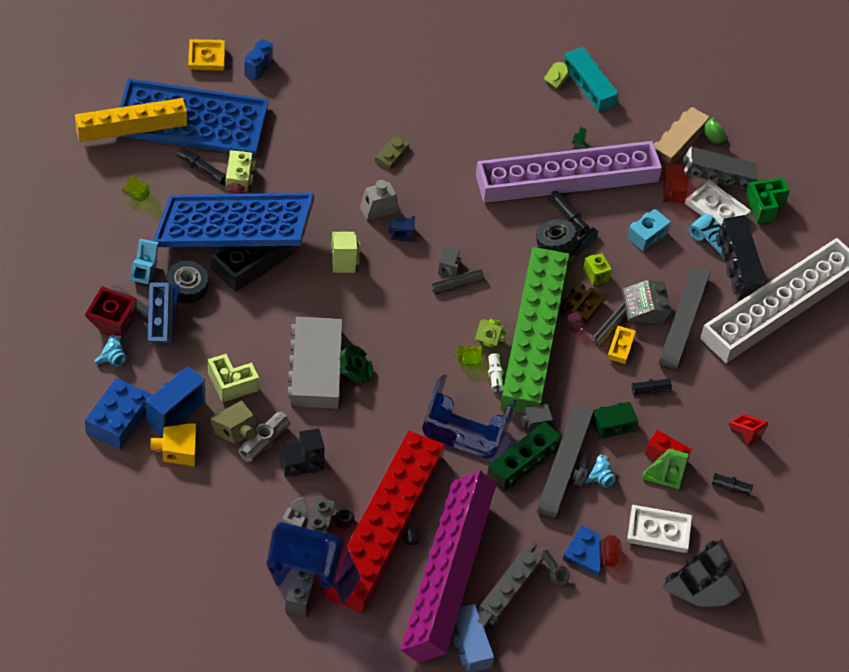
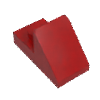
M741 414L728 422L731 430L743 434L746 446L759 440L768 427L767 421Z

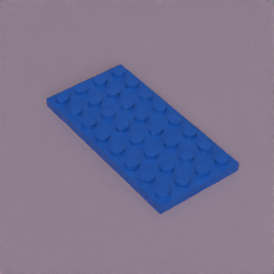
M128 78L120 107L183 98L187 111V126L120 137L230 153V151L252 153L253 157H256L269 99Z
M314 193L170 195L153 241L159 242L158 247L301 246L315 199Z

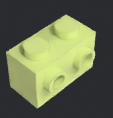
M230 151L226 175V190L248 192L249 185L253 184V174H251V171H255V161L252 160V153Z

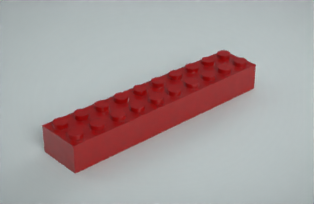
M408 430L347 545L349 552L345 556L337 579V585L334 578L339 562L326 584L325 599L363 614L403 537V532L407 529L443 459L445 444Z

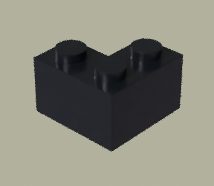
M320 428L300 431L299 443L280 446L279 458L284 477L298 476L299 474L309 472L316 473L324 469L325 446Z

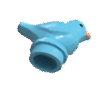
M112 335L109 337L108 343L105 345L101 355L94 360L97 365L109 362L111 365L119 367L124 364L126 355L120 343L121 336Z
M599 455L597 457L596 464L591 474L585 478L584 484L598 482L599 485L608 488L615 482L616 476L611 471L612 467L608 462L610 456Z

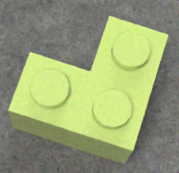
M332 232L333 273H355L356 265H359V254L357 253H360V242L356 239V234L354 232Z
M227 354L208 359V374L222 403L259 391V376L252 363L233 368Z

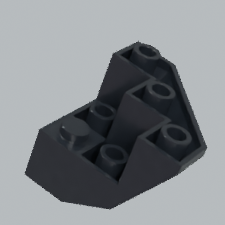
M722 539L717 542L712 540L704 546L706 549L696 557L692 556L686 560V565L676 573L674 571L665 577L666 581L662 586L664 590L699 607L725 606L741 596L744 588L740 573Z

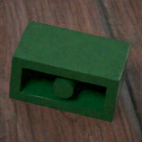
M631 402L617 403L612 406L594 409L591 420L599 439L635 432L638 424V418Z

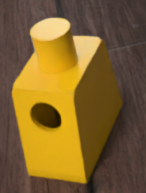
M196 423L163 428V438H151V450H163L164 462L195 466Z

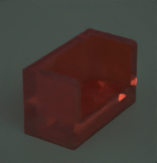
M666 163L663 175V202L685 203L688 175L684 174L686 165Z

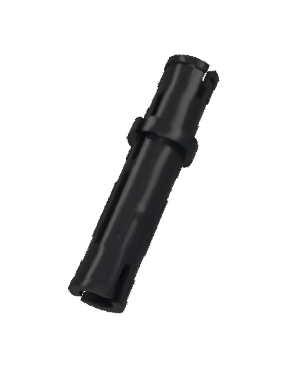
M184 147L180 148L177 152V157L188 163L189 167L196 168L220 185L225 182L226 174L200 159L201 157L198 154L194 155Z
M558 191L551 192L554 197L549 195L548 199L583 235L586 232L584 228L588 230L590 226L584 222L581 214L575 212L562 198Z

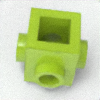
M490 318V321L482 319L479 323L475 339L483 341V345L488 347L497 346L505 339V326L501 325V321Z

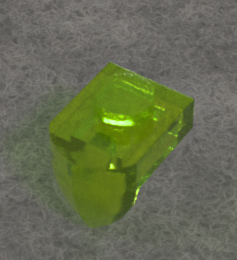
M131 175L121 192L141 202L149 197L150 185Z
M459 345L455 351V357L460 366H482V345L465 347Z

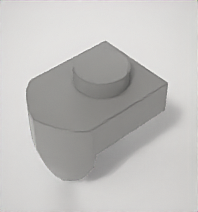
M303 498L294 500L289 505L280 525L296 532L300 531L308 514L307 504Z

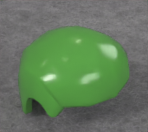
M715 117L705 123L704 133L712 143L720 144L728 138L723 127L715 122Z

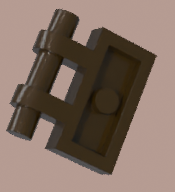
M579 283L572 288L571 294L563 299L559 309L564 313L567 309H572L570 315L587 324L605 302L607 295L592 287L585 291V285Z

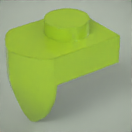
M556 62L544 79L560 89L570 75V70L565 63Z

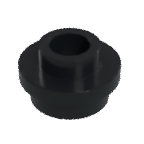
M342 508L336 512L334 520L339 527L348 528L353 525L355 516L350 509Z

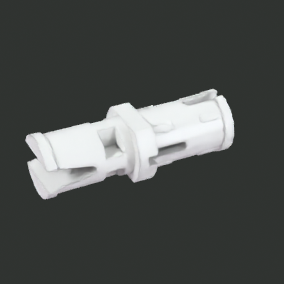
M491 354L488 356L490 368L488 375L491 378V389L493 392H497L496 387L498 385V390L501 392L504 388L502 379L504 371L501 368L500 355Z

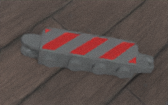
M532 542L527 549L524 548L480 605L477 622L482 624L484 630L489 624L495 627L499 625L537 575L544 558L540 553L538 555L533 554L536 550V543Z

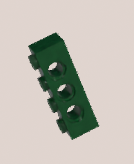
M544 421L488 465L487 476L494 480L503 491L509 486H514L520 477L528 475L534 466L542 464L548 455L558 451L561 435Z

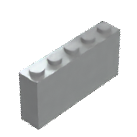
M296 317V323L291 326V336H295V340H291L290 351H294V355H290L289 367H293V371H289L288 382L292 383V387H288L287 398L291 399V406L338 409L342 319Z

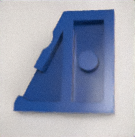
M581 525L564 553L563 560L598 576L600 572L599 533Z

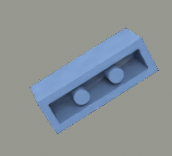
M170 283L149 284L148 341L151 343H172L173 285Z
M475 604L460 607L453 629L455 635L453 637L456 648L460 649V661L462 666H466L467 672L492 668L494 660L483 626L477 622L479 615Z

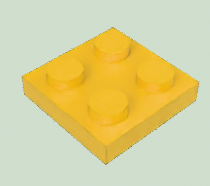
M189 39L188 70L224 71L225 40Z

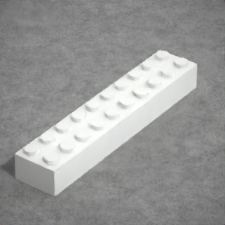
M835 238L703 326L700 339L725 363H728L849 281V248L838 238Z

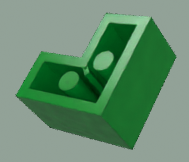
M784 177L749 183L746 198L758 224L775 221L779 206L786 205L790 190Z

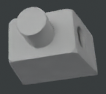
M378 180L376 185L365 189L360 209L366 221L399 213L397 195L390 182Z

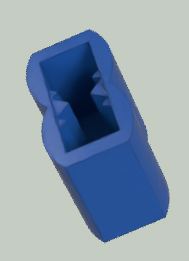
M261 39L255 44L254 50L250 51L245 57L244 76L257 80L263 75L264 69L268 68L273 62V43Z

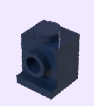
M412 216V218L393 217V221H389L388 232H392L391 240L413 242L415 216Z

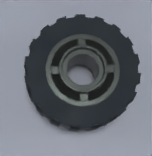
M553 219L546 221L540 225L536 232L537 245L541 249L569 254L578 244L576 227L568 220Z

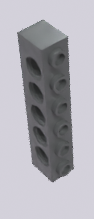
M315 497L286 597L285 613L306 617L334 517V501Z

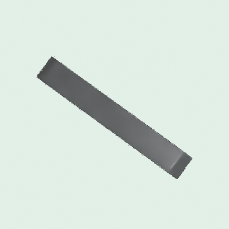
M692 265L659 360V365L675 370L678 369L711 270Z
M578 404L574 405L542 493L537 513L557 518L591 423L594 409Z

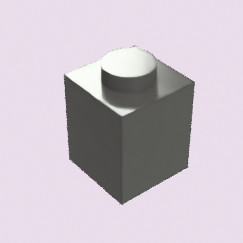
M548 404L525 408L524 416H521V423L523 428L526 427L528 434L544 421L552 427L553 419Z

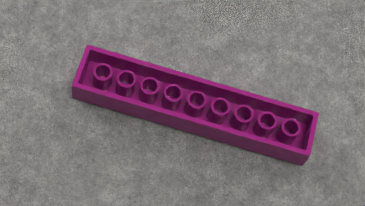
M481 470L454 480L450 486L451 490L445 502L446 506L440 518V525L435 534L433 547L429 553L430 557L424 569L425 573L419 585L417 598L413 604L414 608L408 620L406 634L402 639L403 643L400 651L417 663L447 653L497 485L494 480Z

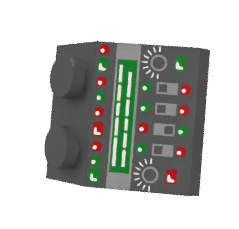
M645 280L622 290L628 321L663 325L672 312L665 282Z

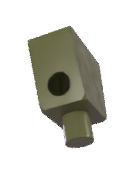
M242 401L210 418L214 434L227 441L238 443L245 438L251 440L255 437L257 428L255 418Z

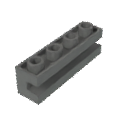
M690 147L683 158L684 163L687 164L684 168V174L745 190H748L750 182L758 181L757 163L695 147Z

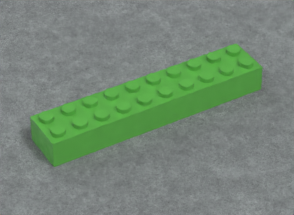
M532 247L500 409L524 413L526 407L541 404L568 263V253Z

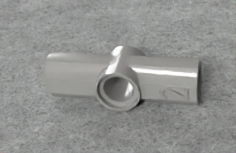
M277 412L265 424L259 425L256 428L255 437L247 440L238 449L242 459L252 462L263 450L271 448L273 441L291 423L287 415L283 412Z

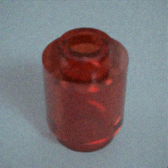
M608 535L601 540V560L604 566L616 567L621 561L622 541L617 536Z

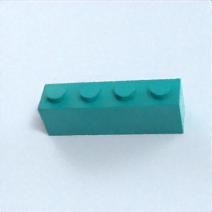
M583 47L565 53L563 63L568 66L570 76L595 109L600 112L616 106L619 96L618 91L611 85L608 77L602 73L600 67L595 64L591 55Z

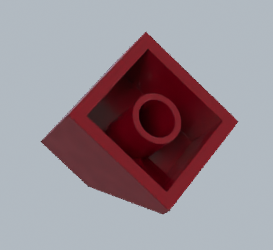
M101 286L86 311L85 317L104 335L121 336L122 340L137 314V298Z

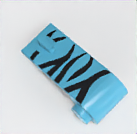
M703 214L689 227V233L697 241L705 238L721 254V247L716 242V235H718L721 225L712 215Z

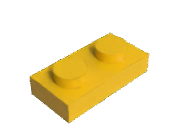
M617 326L607 359L626 364L636 331Z

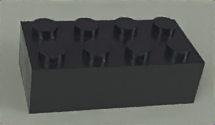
M746 216L724 218L718 235H716V242L721 247L722 261L726 263V273L732 281V292L736 294L739 301L763 287L766 277Z
M223 246L210 255L211 270L235 292L293 254V246Z

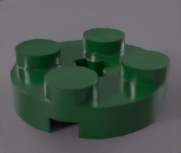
M356 345L343 349L340 352L341 374L359 385L371 378L373 375V365L371 360L367 361L365 357L367 353Z

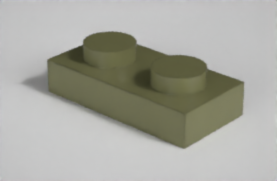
M394 135L375 156V162L391 169L409 148V142Z

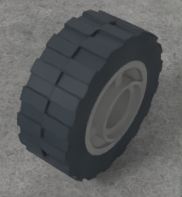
M180 261L169 268L166 283L180 285L179 301L181 303L197 302L206 295L209 277L206 269L202 265L197 264V262Z

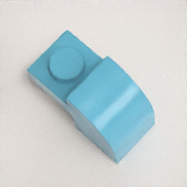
M145 239L139 240L137 256L132 262L130 281L143 284L151 282L158 263L159 242Z

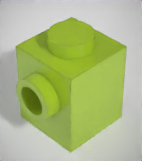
M602 253L585 258L583 270L592 286L610 281L612 269Z

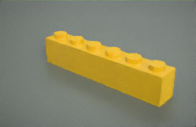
M183 98L75 114L76 132L79 142L183 127L187 126V111Z

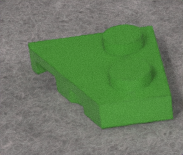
M668 449L644 471L642 479L679 489L688 454Z

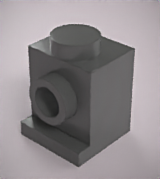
M445 246L439 262V275L447 277L457 275L462 260L459 257V249Z

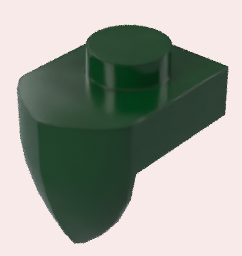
M580 127L578 134H574L572 144H574L573 150L592 148L585 143L587 129Z

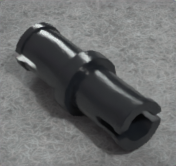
M648 379L645 382L631 383L632 394H655L657 391L672 390L671 379Z
M717 473L714 474L711 484L728 489V492L732 493L735 491L749 497L753 489V484L736 480V477L730 478Z

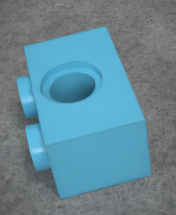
M654 209L650 213H645L639 221L633 222L629 226L627 239L639 249L645 251L668 234L671 221Z

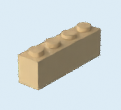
M691 107L687 112H683L678 122L675 121L672 124L670 130L662 135L659 142L654 143L658 159L663 167L670 169L704 132V126L709 120V116Z

